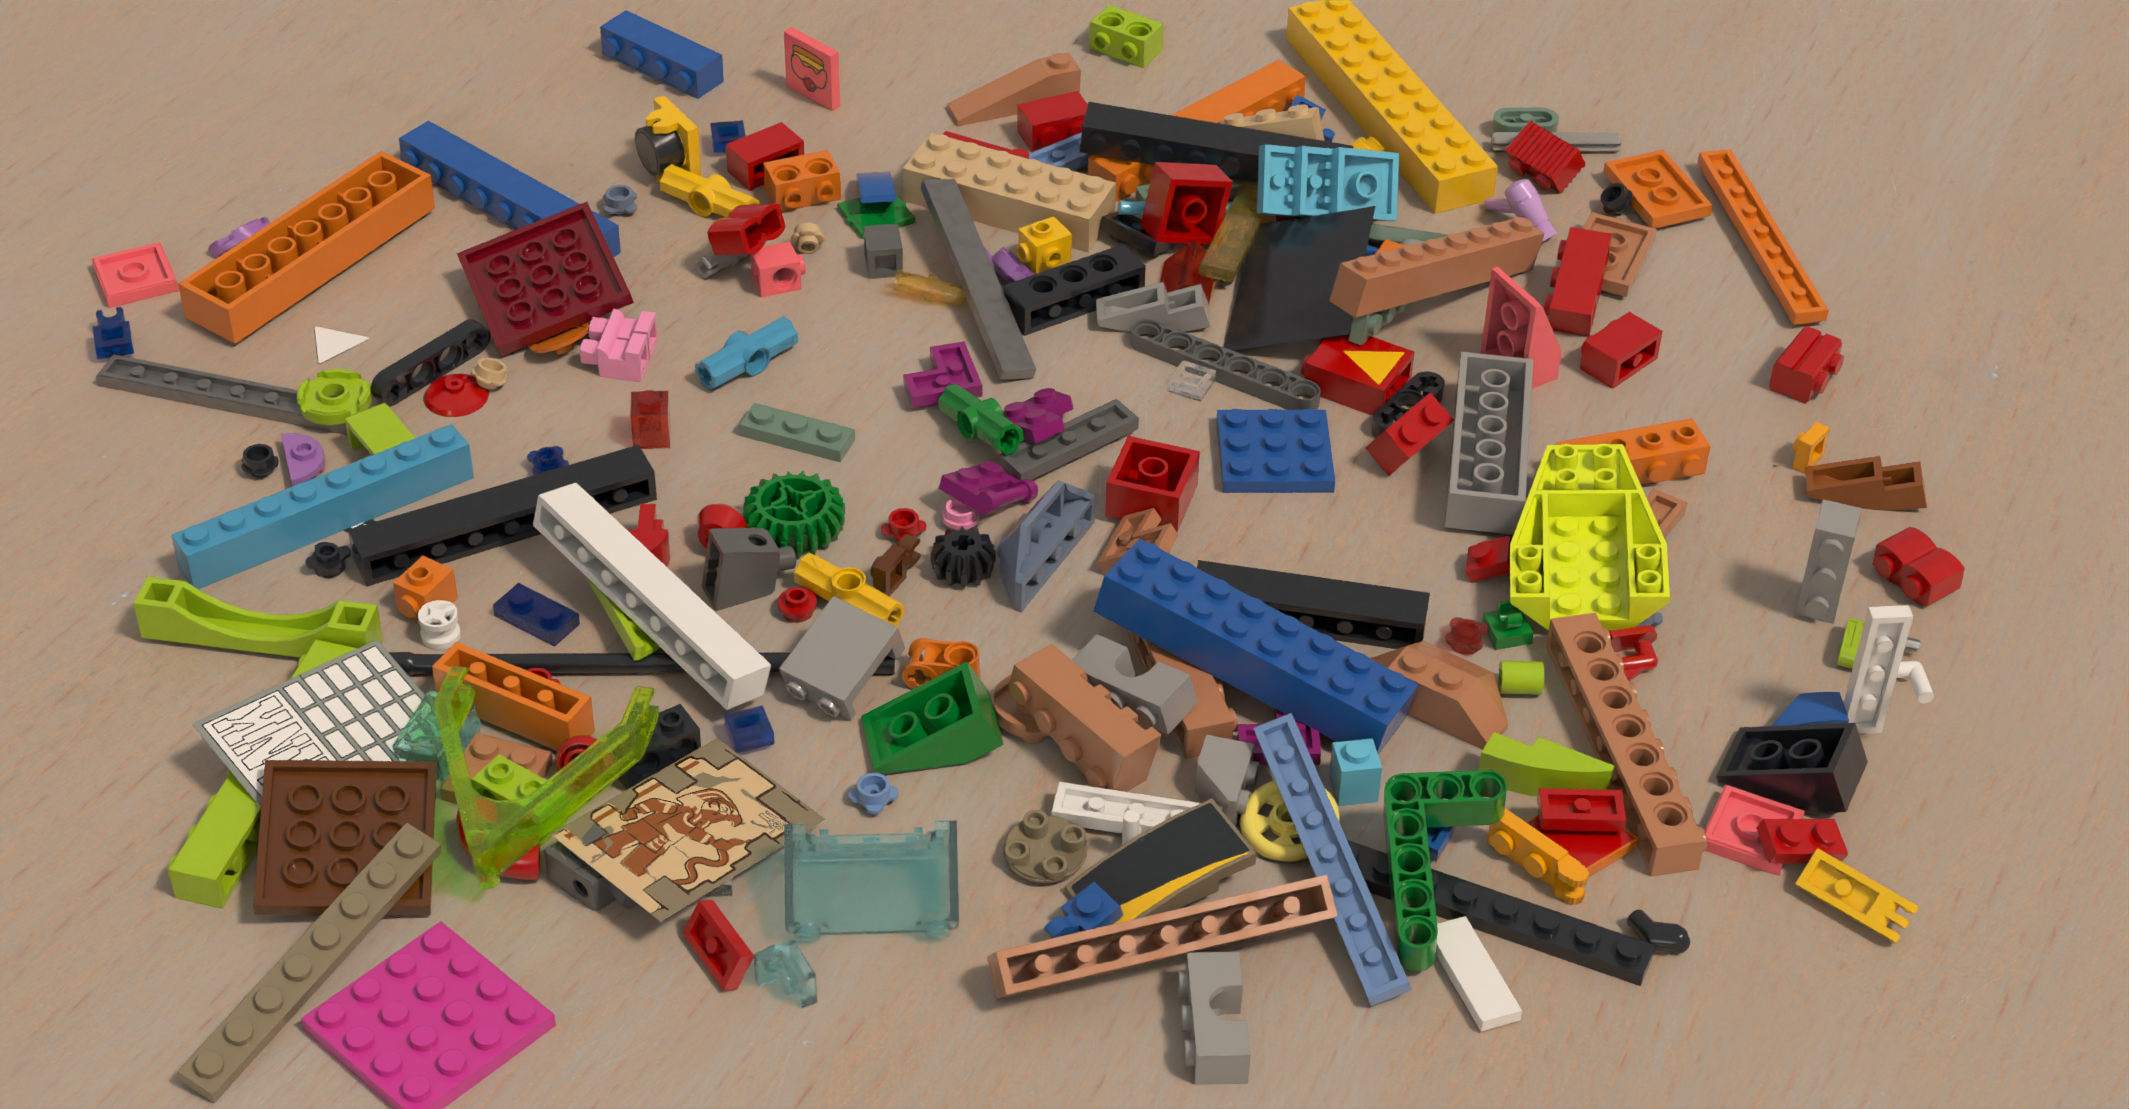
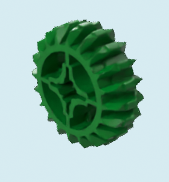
M804 470L799 475H792L787 471L785 476H778L773 473L771 480L760 479L759 486L750 488V494L745 497L743 504L744 512L742 514L747 528L755 527L768 530L778 548L791 546L799 557H801L803 552L807 551L815 555L818 547L828 549L830 541L838 540V535L840 531H843V525L845 524V503H843V497L839 493V488L833 487L830 479L820 480L818 474L806 476Z

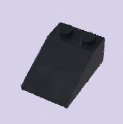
M1856 723L1740 727L1716 778L1718 783L1803 810L1805 813L1835 814L1847 811L1868 760Z

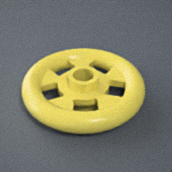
M1275 780L1257 788L1248 799L1246 813L1240 816V828L1243 837L1258 854L1272 860L1293 862L1308 858L1302 843L1294 845L1291 839L1299 836L1293 822H1285L1291 820ZM1325 789L1338 821H1340L1337 803L1331 793ZM1265 803L1274 806L1269 817L1258 814ZM1269 828H1271L1274 834L1279 836L1273 842L1262 835Z

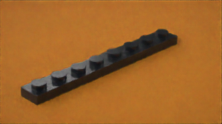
M1347 840L1369 892L1391 900L1387 853ZM1431 869L1436 916L1447 920L1466 916L1473 929L1638 986L1642 985L1653 959L1656 945Z

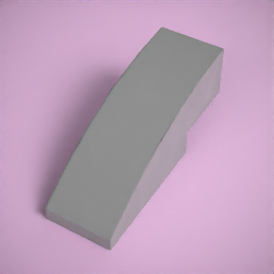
M1164 282L1096 299L1097 322L1100 327L1131 332L1133 324L1141 320H1153L1183 332L1210 327L1209 304L1201 284L1167 292Z

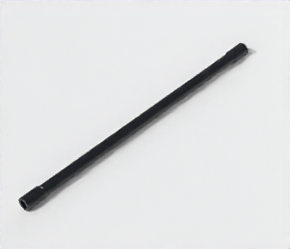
M388 652L408 676L413 674H433L432 666L444 655ZM791 652L758 653L771 664L770 672H780L779 668ZM630 653L488 654L524 670L543 668L550 673H687L667 653H651L635 661ZM886 656L874 674H895V659Z

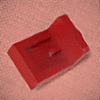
M1510 535L1491 541H1483L1468 547L1465 573L1471 583L1506 573L1510 578V543L1512 541Z

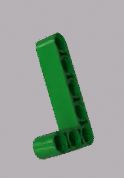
M1492 770L1401 773L1393 775L1385 783L1383 818L1396 951L1401 965L1410 971L1419 972L1427 970L1436 959L1438 927L1427 828L1491 825L1500 821L1505 811L1507 783L1505 778L1498 772ZM1408 906H1417L1418 908H1410ZM1412 942H1421V943H1423V944H1421V945H1416V944H1413Z

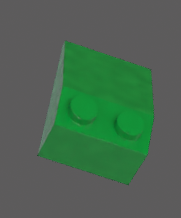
M968 662L861 716L873 769L876 773L880 774L969 763L1004 745L989 691Z

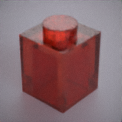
M653 390L631 392L630 419L633 446L639 445L641 449L670 448L671 417L669 392Z

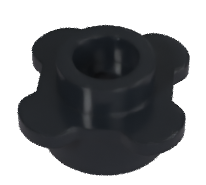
M320 542L315 545L313 555L305 560L307 568L314 569L318 576L332 578L344 572L346 568L345 559L351 556V549L348 546L338 547L334 543Z

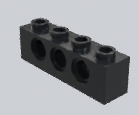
M1125 244L1006 284L1004 285V295L1019 330L1026 336L1096 311V299L1145 287L1146 266Z

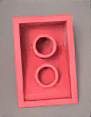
M1499 267L1492 268L1480 353L1533 359L1532 389L1557 379L1562 350L1542 305Z

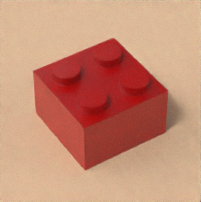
M1155 162L1141 225L1156 242L1218 244L1233 181L1217 165Z
M1127 436L1106 482L1105 516L1122 520L1125 515L1154 508L1161 518L1158 526L1171 523L1176 532H1178L1198 486L1200 451Z

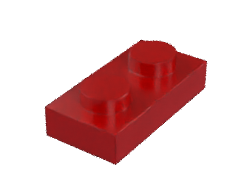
M1539 788L1537 805L1541 830L1625 831L1627 820L1622 790Z
M1763 819L1756 827L1769 863H1808L1817 848L1841 862L1848 856V851L1835 819Z
M699 900L682 934L723 990H737L754 958V954L713 900Z

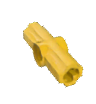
M671 164L664 169L660 180V191L688 202L690 208L702 217L716 213L728 218L730 212L739 205L759 204L758 199L732 189L728 181L719 174H711L704 178Z
M808 553L800 559L799 565L794 571V582L811 590L827 601H830L834 596L896 627L899 626L905 614L904 604L866 583V576L860 569L854 567L838 568L823 558Z

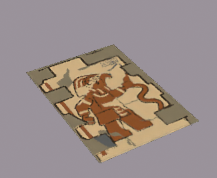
M716 738L556 830L551 835L661 922L826 819Z

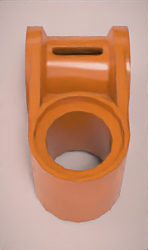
M919 638L910 644L908 652L910 662L904 667L902 679L911 689L965 662L969 663L981 680L979 650L976 645L966 641L951 642L928 638ZM923 649L926 650V651H925V654H924V658H923V655L921 654V652H922ZM922 672L925 675L924 680H921Z

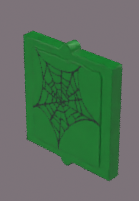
M896 194V201L861 203L858 197L837 204L839 212L846 219L847 226H852L862 239H864V226L898 224L900 228L915 223V216L906 207V201H901Z

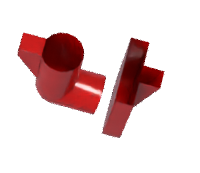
M1644 625L1620 630H1608L1614 652L1632 649L1636 651L1637 655L1621 657L1624 664V673L1629 682L1643 671L1653 670L1657 666L1658 658L1652 646V643L1657 639V633L1653 626Z

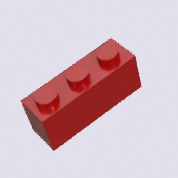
M1570 227L1567 240H1560L1557 260H1560L1561 264L1560 267H1553L1550 287L1554 288L1553 294L1546 295L1543 308L1545 314L1549 315V323L1552 330L1590 336L1610 256L1611 233Z

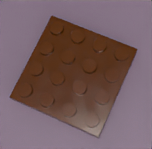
M265 760L253 902L254 915H322L406 823L434 839L437 762ZM433 863L385 915H431Z

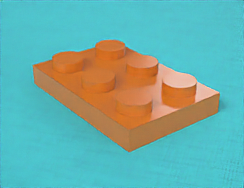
M1664 149L1608 161L1604 164L1603 173L1612 184L1620 183L1632 191L1633 199L1631 206L1651 228H1662L1672 224L1711 216L1712 204Z

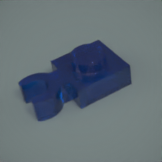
M116 307L117 313L112 317L103 316L102 310H97L96 312L98 326H93V335L97 359L110 358L113 354L120 356L134 354L130 322L125 320L122 307Z

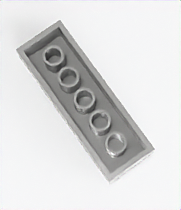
M1461 352L1456 385L1445 527L1514 535L1526 501L1533 359Z

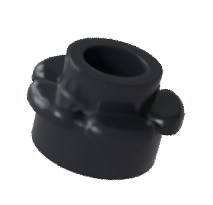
M1620 183L1608 186L1600 197L1604 205V212L1609 215L1626 212L1631 205L1633 193Z
M254 444L244 450L241 469L248 475L263 478L270 475L272 469L277 468L279 460L277 456H274L270 446Z

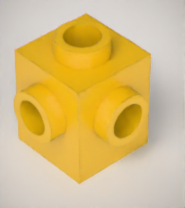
M1054 216L1019 228L1018 244L1016 245L1017 256L1035 274L1071 262L1072 234Z

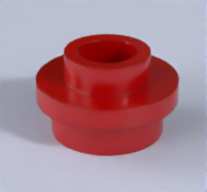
M793 587L783 591L778 597V609L783 617L790 622L799 623L807 621L812 617L817 607L815 594L806 588Z

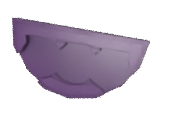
M267 217L250 221L231 231L232 234L209 245L208 250L215 259L270 224V221Z
M1001 247L992 256L995 263L1000 267L997 273L1009 283L1035 275L1015 254L1005 247Z
M298 433L281 434L292 487L310 480L319 472L320 474L323 473L325 470V455L323 448L317 440Z

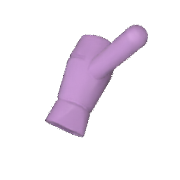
M1529 179L1513 182L1504 192L1507 199L1489 197L1484 202L1485 208L1489 211L1514 213L1517 217L1530 220L1535 228L1545 233L1542 242L1557 234V231L1548 220V215L1540 195L1537 193L1538 191Z

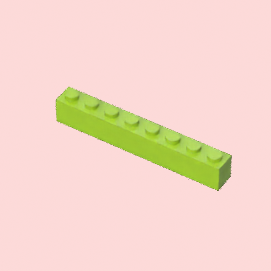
M315 640L307 654H303L300 657L297 669L291 678L357 648ZM228 770L225 782L218 793L212 795L209 799L206 811L198 824H194L191 827L184 846L169 862L168 878L171 879L174 895L177 899L223 909L258 852L261 808L230 770Z

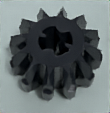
M963 526L957 531L947 528L945 535L936 536L932 551L930 552V563L937 579L946 580L949 587L956 583L961 584L964 589L969 583L980 586L982 579L991 577L994 562H996V550H994V545L990 541L989 534H980L977 527L970 531L965 530Z

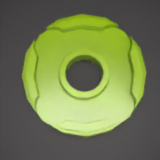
M339 368L321 371L317 373V378L310 381L308 377L297 389L298 410L304 418L317 424H344L345 418L367 410L372 403L369 382L361 379V374L352 370Z

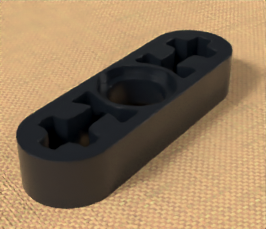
M1428 371L1420 372L1413 376L1373 414L1372 435L1377 438L1393 424L1394 419L1396 422L1410 410L1402 408L1400 405L1408 404L1415 406L1430 392L1440 403L1443 399L1444 379L1439 374Z

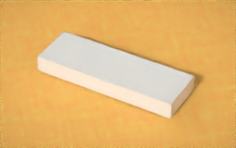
M1464 916L1438 923L1436 956L1479 1030L1482 1032L1520 1021L1522 1009L1467 917Z

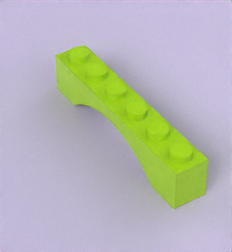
M148 576L133 603L141 638L299 658L303 654H307L315 640L354 648L362 647L375 640H378L380 644L383 641L379 610L376 604L338 600L327 607L308 613L289 615L266 614L224 603L203 593L186 581Z

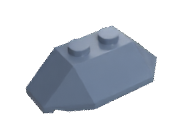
M1058 480L1027 514L1021 515L1010 535H1005L1001 539L997 549V556L1000 557V576L1014 610L1022 613L1095 523V494Z

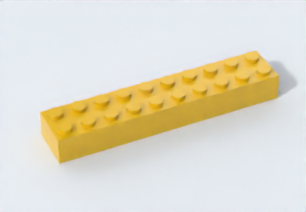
M1319 0L1288 7L1286 32L1288 43L1369 137L1371 136L1384 147L1385 150L1383 152L1399 153V173L1434 214L1484 202L1489 197L1494 198L1498 171L1496 163L1350 0Z

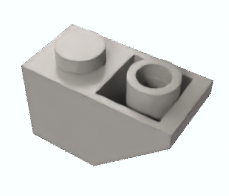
M1206 734L1197 762L1195 792L1204 802L1212 798L1218 806H1223L1224 814L1236 827L1239 814L1246 813L1247 802L1251 796V791L1247 790L1248 785L1255 786L1259 774L1260 762L1253 761L1255 744Z

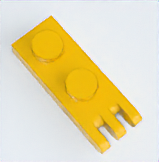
M1818 848L1795 883L1798 888L1897 944L1901 936L1893 929L1887 927L1889 922L1903 929H1906L1910 923L1909 920L1896 913L1897 909L1900 907L1907 913L1915 915L1919 908L1906 898Z

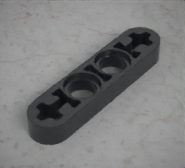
M468 319L380 371L374 377L370 386L372 396L388 406L398 404L484 351L490 341L491 333L489 329L474 319ZM450 347L446 357L440 361L443 352ZM422 364V367L418 374L412 378V375L417 366Z

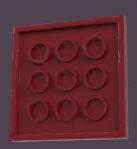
M588 202L581 203L457 253L500 356L588 322L593 317H600L610 313L613 309H620L634 303Z

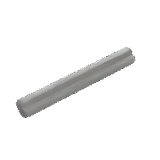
M1519 132L1492 133V151L1505 152L1506 147ZM1552 132L1579 149L1580 152H1618L1621 148L1619 133Z

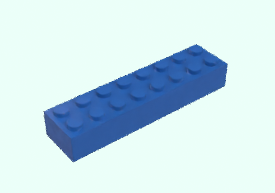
M1141 538L1104 575L1093 612L1284 714L1292 713L1294 719L1318 730L1337 742L1373 738L1378 755L1404 722L1419 684L1409 680L1403 674L1388 669L1371 660L1365 654L1348 648L1335 641L1332 637L1306 626L1296 618L1266 605L1260 599L1245 594L1230 586L1224 580L1205 573L1193 564L1183 561L1163 551L1157 545L1148 543Z

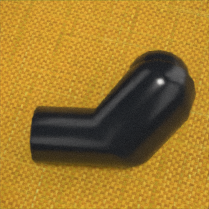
M1640 909L1633 911L1628 916L1627 925L1643 941L1656 945L1655 950L1671 951L1675 954H1681L1688 950L1691 943L1690 937L1682 926L1675 923L1654 922Z

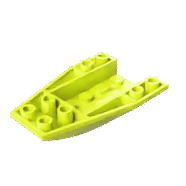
M1562 444L1546 446L1510 543V603L1548 631L1552 618L1596 613L1602 627H1606L1608 630L1632 628L1670 603L1667 543L1623 444Z

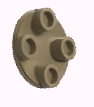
M1031 810L1024 815L1021 822L1017 823L1008 832L1003 846L1004 857L1008 866L1017 875L1026 880L1037 883L1062 881L1074 875L1086 860V832L1082 826L1073 824L1069 820L1047 815L1042 810Z

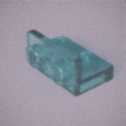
M428 691L392 745L395 758L410 761L437 762V781L445 782L476 732H480L481 721L476 714L473 698Z

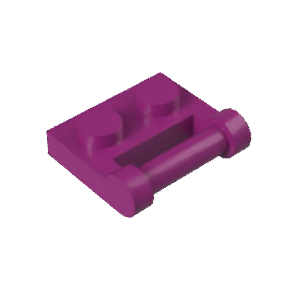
M983 462L976 466L961 468L958 471L944 474L941 477L938 488L984 515L997 511L1000 506L1016 501L1022 503L1032 501L1038 495V486L1033 480L1025 479L1020 481L1004 472L1003 467L994 462Z

